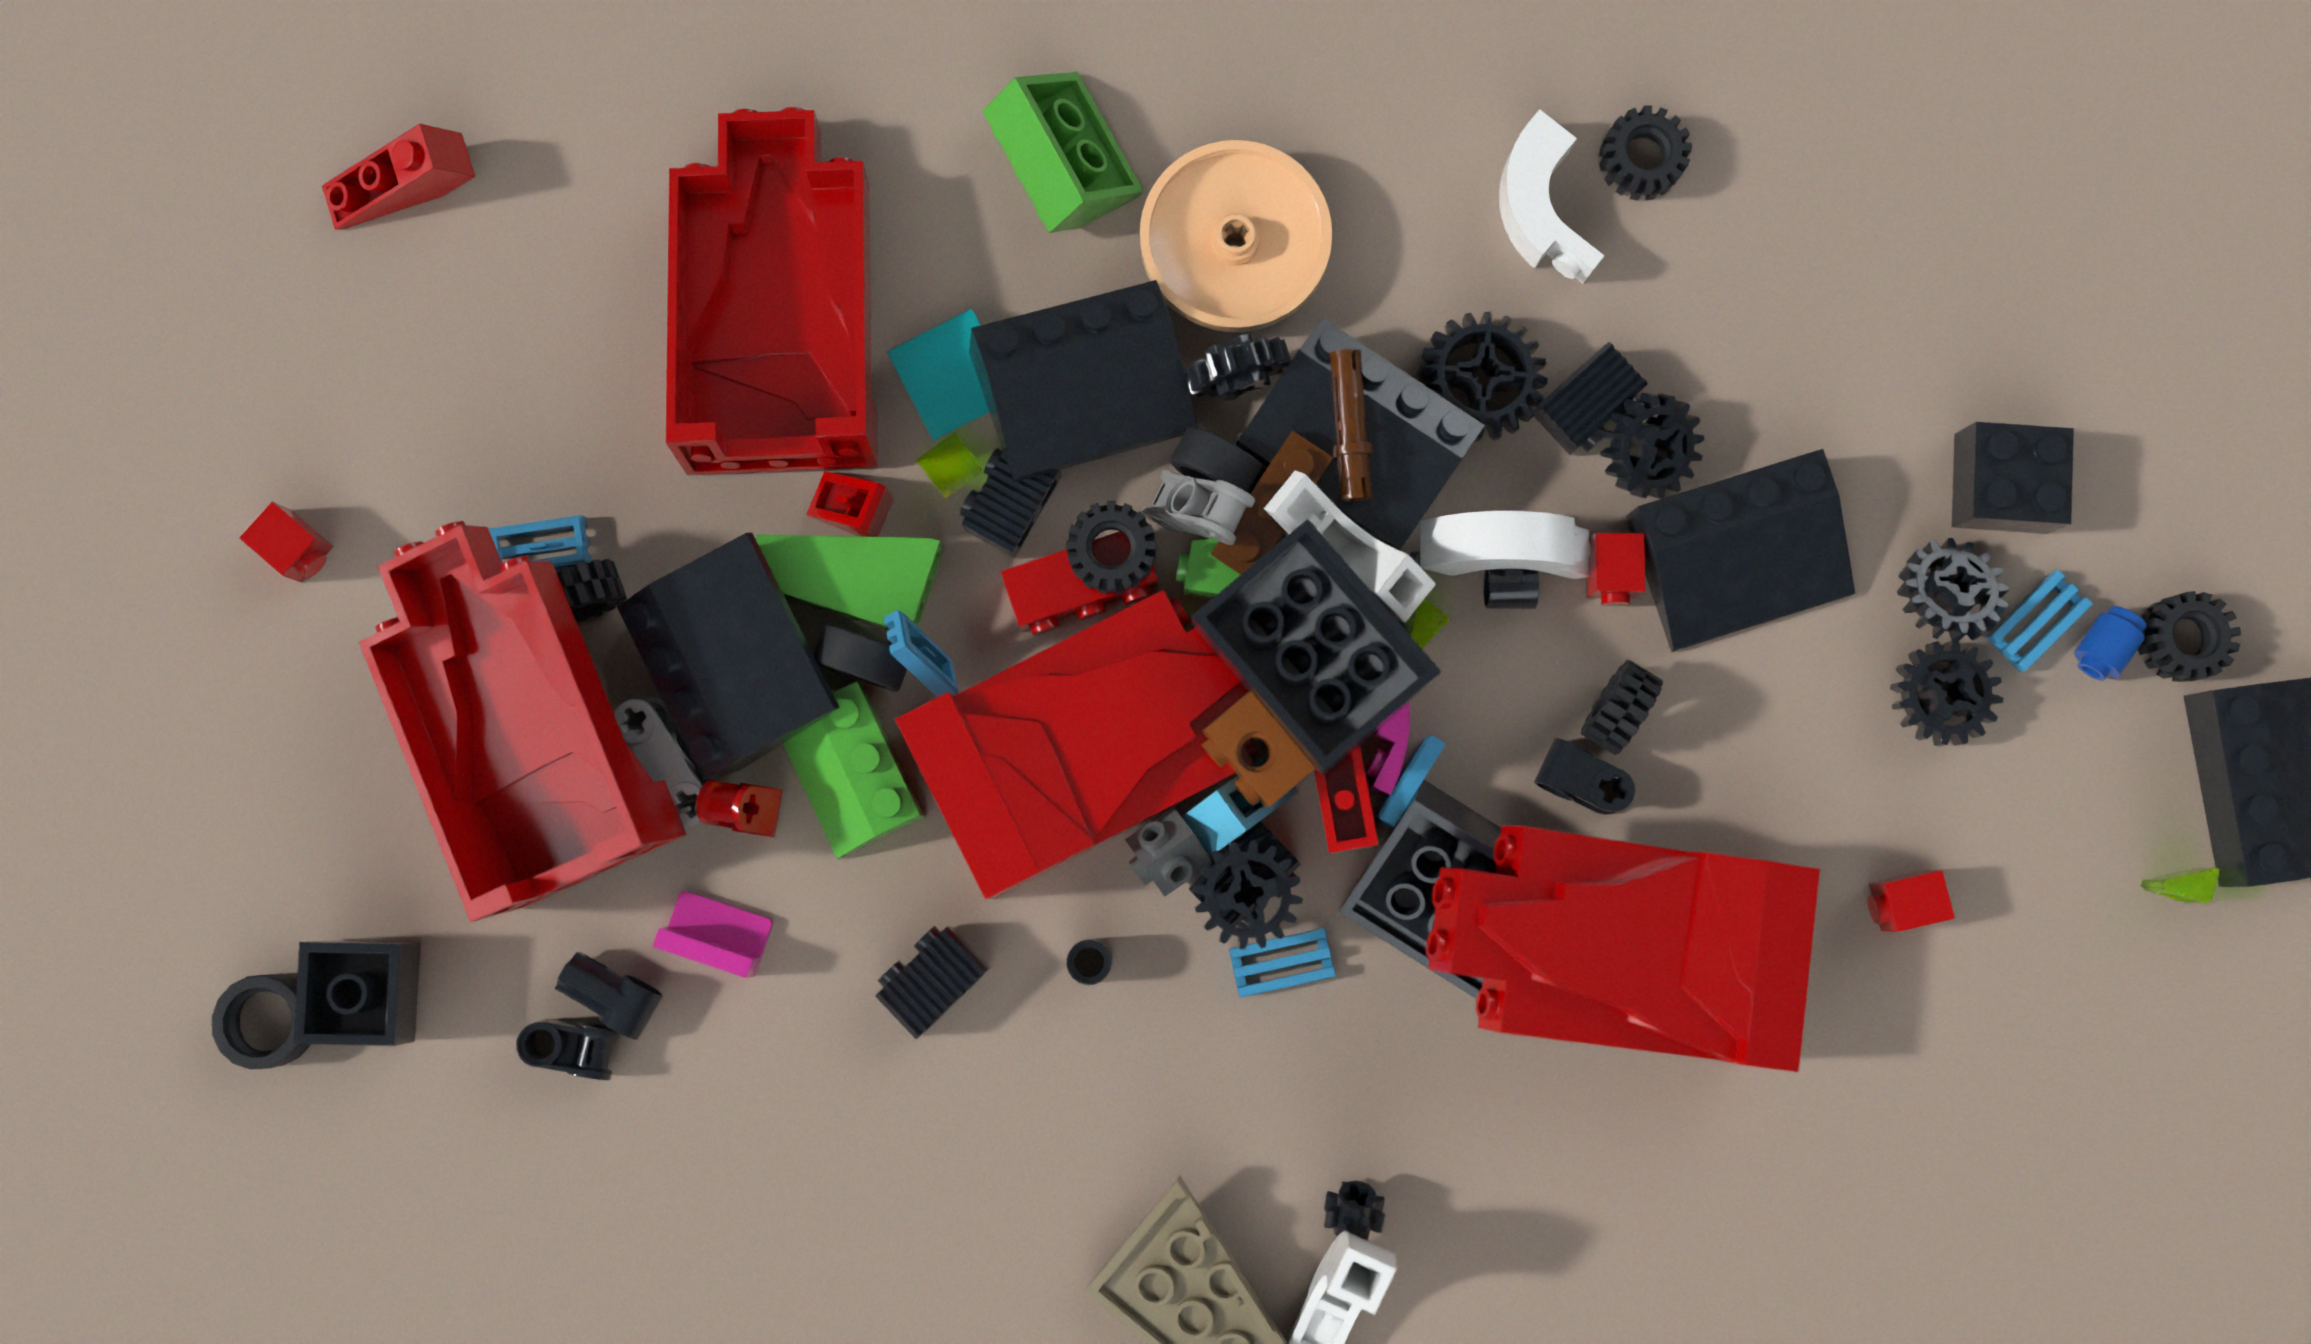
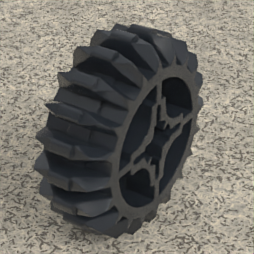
M1490 311L1484 312L1480 324H1477L1472 313H1467L1462 319V327L1451 319L1445 325L1446 334L1435 331L1430 339L1435 348L1425 347L1421 353V358L1428 364L1421 365L1417 369V376L1428 380L1423 385L1485 425L1474 442H1479L1482 439L1485 428L1493 441L1499 440L1502 436V426L1510 434L1516 433L1520 428L1518 419L1529 422L1534 416L1530 406H1538L1544 400V396L1536 389L1544 388L1548 383L1546 376L1535 373L1545 367L1547 364L1546 359L1531 357L1539 347L1538 341L1533 340L1526 344L1522 341L1527 332L1526 326H1520L1515 333L1507 329L1511 322L1509 316H1504L1498 326L1493 325V316ZM1477 343V350L1473 355V360L1467 362L1458 361L1456 366L1445 365L1447 357L1454 350L1467 344ZM1495 347L1503 351L1513 362L1514 366L1502 364L1495 355ZM1481 362L1482 370L1488 372L1485 377L1491 376L1483 392L1482 384L1476 382L1479 377L1473 378ZM1446 382H1450V387L1462 389L1467 394L1469 407L1463 405L1453 396ZM1508 388H1518L1517 396L1511 404L1499 410L1487 411V404L1491 400L1492 393L1506 392Z

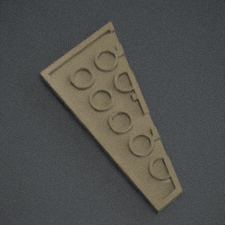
M1180 1175L1091 1280L1085 1290L1087 1295L1146 1344H1288Z

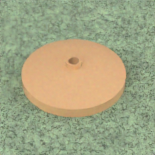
M1245 140L1209 143L1184 154L1174 161L1153 185L1146 199L1140 222V248L1143 265L1149 280H1157L1164 301L1187 320L1199 326L1222 332L1239 333L1264 329L1279 323L1295 313L1307 302L1320 284L1328 264L1332 246V223L1329 208L1321 189L1313 177L1302 165L1284 152L1265 144ZM1230 239H1238L1242 242L1243 246H1229L1226 242Z

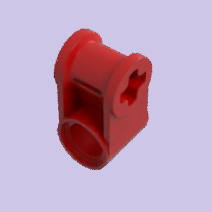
M710 780L702 786L698 793L696 801L697 816L702 823L707 825L732 828L731 831L775 838L783 789L742 782L738 785Z

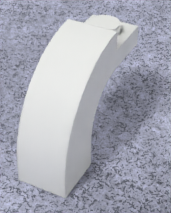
M1539 109L1520 133L1502 172L1499 189L1502 221L1512 244L1533 268L1547 255L1552 259L1554 268L1560 274L1569 279L1576 278L1581 283H1584L1598 266L1604 255L1561 221L1552 207L1549 196L1551 174L1569 154L1577 138Z
M1295 470L1264 508L1285 530L1284 535L1286 537L1308 519L1393 617L1404 623L1436 585L1408 554L1382 543L1350 520L1306 474Z
M1480 511L1445 515L1420 521L1421 569L1451 576L1490 569H1529L1570 579L1590 577L1589 558L1591 555V545L1589 542V530L1575 526V518L1531 511Z
M1343 1231L1329 1247L1309 1284L1308 1296L1287 1338V1343L1344 1344L1361 1309L1375 1315L1396 1271L1395 1254L1349 1232Z

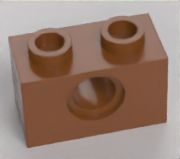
M1252 691L1242 696L1201 731L1208 739L1202 744V747L1219 767L1228 763L1240 778L1234 782V785L1252 806L1260 801L1264 807H1271L1316 768ZM1248 739H1257L1266 747V759L1259 767H1251L1242 759L1241 748Z

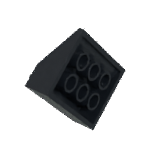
M1157 280L971 328L969 355L1014 482L1184 435L1188 427L1198 428L1173 322Z
M1322 318L1238 439L1236 446L1268 467L1291 431H1294L1334 457L1333 446H1337V430L1329 353L1342 349H1352V353L1355 349L1361 350L1367 440L1372 443L1373 454L1369 455V473L1373 499L1350 502V499L1347 502L1341 501L1338 458H1333L1316 486L1356 525L1382 543L1400 551L1485 425Z
M1823 449L1640 505L1625 516L1631 533H1644L1645 576L1671 652L1855 594L1840 496Z
M1308 519L1192 615V623L1195 630L1248 691L1253 692L1316 767L1315 769L1322 777L1359 747L1442 672Z
M752 532L745 533L648 584L617 606L702 782L742 770L840 708Z
M2311 677L2184 695L2219 887H2252L2311 878Z
M1423 780L1395 827L1390 828L1341 906L1339 913L1428 968L1429 958L1426 953V942L1434 926L1436 907L1433 904L1432 893L1434 884L1440 877V869H1465L1496 874L1497 863L1494 859V847L1501 834V827L1431 783ZM1433 971L1475 999L1482 989L1483 978Z

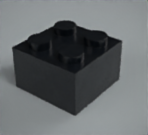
M1975 422L1955 433L1952 528L2048 534L2071 525L2074 428Z
M367 941L299 942L293 1044L397 1046L415 1042L420 943Z

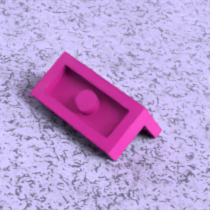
M682 891L679 893L668 927L658 928L652 947L744 978L756 976L773 927L772 919L688 891Z

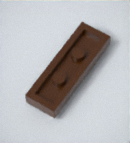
M1291 431L1250 495L1255 498V502L1252 508L1245 509L1234 531V535L1237 537L1234 544L1228 545L1218 542L1210 555L1240 575L1275 547L1285 533V530L1264 509L1295 470L1306 474L1317 485L1334 457L1299 434Z

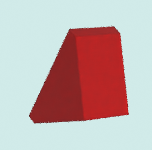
M824 471L806 515L857 536L878 537L894 498L886 486L878 482Z

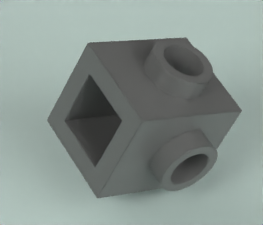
M1174 806L1125 839L1136 857L1129 861L1131 867L1145 886L1154 881L1164 897L1200 873L1198 870L1201 866L1208 867L1213 864L1195 834Z

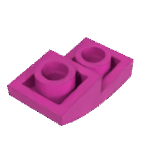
M1409 702L1373 735L1374 738L1390 745L1387 752L1380 748L1378 749L1366 772L1367 775L1373 777L1368 789L1384 797L1391 795L1404 762L1410 729Z

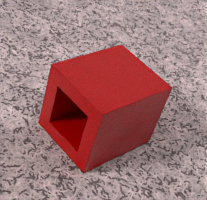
M273 501L239 537L240 540L282 576L301 583L305 578L314 576L323 568L327 560L326 555L334 547L291 509Z
M1595 533L1589 538L1591 545V555L1589 558L1590 577H1586V598H1601V605L1603 606L1630 605V598H1635L1645 592L1644 533Z
M1924 870L1869 883L1871 895L1867 898L1868 910L1872 920L1879 924L1881 931L1901 932L1955 919L1943 870Z

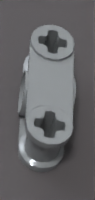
M1163 470L1160 475L1162 484L1151 505L1145 506L1141 513L1151 522L1172 532H1186L1233 545L1237 538L1234 535V531L1245 509L1252 508L1255 498L1246 491L1225 481L1216 480L1214 482Z
M648 697L643 700L631 699L623 702L617 708L614 716L626 744L654 782L665 780L683 826H694L701 823L697 816L695 802L697 801L700 789L707 781L702 782L662 698ZM660 709L662 712L656 713L655 710ZM635 726L636 730H630L628 727ZM686 808L687 812H681L680 809Z

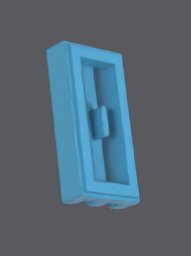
M583 515L489 528L501 561L504 558L576 548L577 554L533 561H552L555 570L566 566L571 568L580 562L587 564L592 561L588 551V546H590L589 536L586 535V527H588L587 518ZM574 529L575 537L500 547V540Z
M2059 570L2052 571L1985 637L2019 672L2026 671L2093 605L2087 597L2081 598L2077 594L2079 589L2073 583L2067 584L2063 580L2065 575ZM2052 589L2056 590L2059 594L2008 644L2003 638ZM2068 602L2071 607L2020 656L2017 651Z
M896 610L885 616V625L890 629L886 632L887 638L893 644L889 646L890 654L937 697L947 692H950L952 695L958 694L959 690L952 659L903 612Z
M1427 735L1422 738L1399 775L1391 795L1385 798L1374 817H1376L1375 820L1388 829L1395 827L1446 743L1433 735Z
M1325 928L1284 936L1282 939L1266 940V947L1260 948L1257 943L1248 944L1245 950L1239 949V947L1229 949L1240 998L1336 976ZM1314 940L1317 942V950L1242 966V956ZM1321 959L1322 968L1249 985L1246 984L1245 976Z

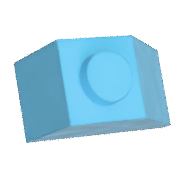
M1266 756L1258 762H1256L1251 767L1261 766L1264 763ZM1236 776L1183 815L1182 818L1208 854L1212 856L1211 853L1215 850H1221L1298 793L1296 788L1293 787L1271 807H1264L1260 801L1252 806L1234 785V782L1240 778Z

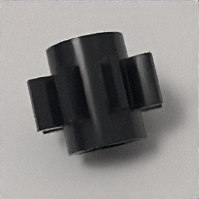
M1343 1181L1339 1194L1328 1191L1326 1194L1325 1228H1333L1336 1236L1346 1231L1368 1241L1370 1230L1376 1233H1382L1386 1216L1383 1213L1385 1198L1384 1196H1376L1374 1189L1365 1182Z

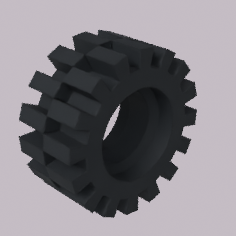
M1643 106L1639 113H1637L1636 107L1630 109L1624 117L1621 115L1614 122L1604 138L1599 151V156H1603L1599 163L1600 171L1607 170L1608 174L1604 180L1608 186L1614 181L1619 185L1615 191L1622 196L1627 190L1632 192L1631 200L1638 201L1642 195L1646 196V201L1655 199L1658 193L1661 196L1667 193L1688 167L1691 159L1687 157L1692 152V143H1686L1685 141L1690 135L1687 127L1679 131L1677 126L1681 119L1676 115L1671 121L1666 119L1667 109L1660 107L1656 114L1652 113V106ZM1637 138H1648L1654 141L1662 152L1661 164L1653 169L1637 167L1629 159V143Z
M1107 501V505L1102 506L1096 503L1091 505L1090 510L1086 513L1082 511L1077 516L1076 523L1074 525L1071 524L1067 541L1069 563L1077 579L1080 578L1089 589H1097L1102 594H1108V592H1116V595L1125 593L1124 590L1134 589L1139 586L1140 581L1143 578L1146 579L1151 572L1156 556L1154 531L1151 524L1147 523L1146 516L1140 511L1138 513L1134 511L1131 505L1124 503L1123 506L1116 505V501ZM1107 530L1122 532L1131 544L1129 557L1125 562L1117 566H1105L1099 563L1092 553V545L1095 538Z
M596 559L587 564L580 562L576 563L574 567L568 568L566 566L560 568L559 572H556L574 618L578 622L586 621V618L603 615L602 612L612 611L616 606L627 600L613 560L604 559L600 561V559Z
M2195 591L2167 597L2161 599L2160 602L2153 603L2147 608L2151 613L2141 616L2147 627L2143 632L2145 645L2138 648L2139 655L2149 653L2151 657L2144 664L2149 669L2159 667L2160 669L2156 675L2163 679L2172 677L2174 682L2208 678L2223 672L2221 667L2230 666L2235 660L2228 654L2239 652L2240 643L2231 642V637L2241 635L2240 627L2230 628L2228 623L2237 619L2234 612H2221L2227 605L2221 599L2210 601L2212 594L2206 592L2196 594ZM2181 619L2194 621L2201 631L2202 647L2195 655L2182 653L2174 642L2173 628Z
M1626 660L1618 668L1616 674L1611 677L1607 687H1604L1599 699L1595 701L1592 711L1588 714L1586 722L1582 726L1581 735L1612 754H1619L1629 744L1631 737L1635 736L1639 726L1649 715V710L1654 706L1657 701L1656 697L1662 690L1663 680L1631 660Z

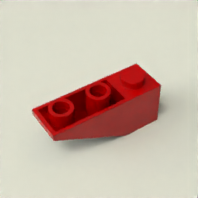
M419 123L323 184L322 189L334 228L342 230L441 198L476 176L462 133Z

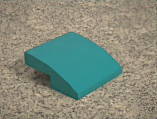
M972 308L886 351L933 441L989 412L969 355L971 328L981 325Z

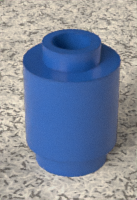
M2111 606L2107 613H2100L2074 651V656L2079 661L2078 668L2086 675L2100 681H2104L2106 677L2119 678L2145 639L2143 634L2147 627L2145 621L2132 611L2119 606Z

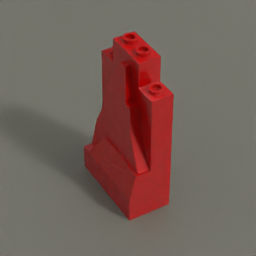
M786 107L781 111L757 112L752 109H738L733 113H718V166L711 167L703 163H691L684 168H669L666 444L686 475L878 468V413L872 399L869 180L863 161L837 157L828 162H822V133L814 110Z
M455 521L436 529L435 534L437 537L425 543L417 541L394 550L395 558L377 566L397 617L376 625L375 630L377 633L359 641V645L470 922L523 909L687 835L665 780L654 782L622 736L552 561L530 560L529 556H520L502 563L488 527L466 525L464 521Z
M1164 589L956 695L947 692L895 719L985 900L994 899L1168 810L1172 806H1176L1236 775L1228 763L1219 767L1202 747V744L1208 739L1201 731L1249 691L1195 628L1185 632L1183 626L1190 623L1188 616L1179 599L1175 597L1169 600ZM1252 739L1246 740L1241 748L1242 759L1249 766L1254 764L1250 755L1257 752Z
M1501 826V834L1494 847V859L1497 863L1496 874L1465 869H1440V877L1436 880L1432 893L1433 904L1436 907L1434 926L1426 942V953L1429 958L1428 970L1483 978L1482 989L1477 995L1475 1005L1478 1016L1477 1028L1503 1034L1714 1059L1744 1066L1799 1072L1820 869L1710 852L1682 851L1528 826Z

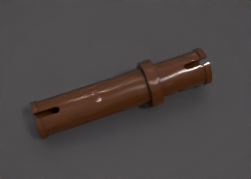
M1352 349L1336 350L1330 352L1329 356L1333 379L1332 387L1337 430V446H1333L1334 458H1338L1341 501L1347 502L1349 499L1350 502L1373 499L1369 473V455L1373 454L1372 443L1367 440L1361 350L1355 349L1353 353Z

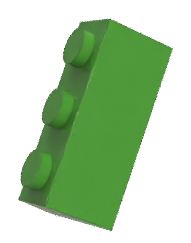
M1078 72L1015 77L982 110L992 128L994 137L1002 146L1014 168L1016 177L1024 186L1037 210L1038 217L1044 223L1049 233L1081 228L1144 193L1142 186Z
M858 681L833 692L840 707L839 709L783 743L836 859H840L926 817L865 686Z

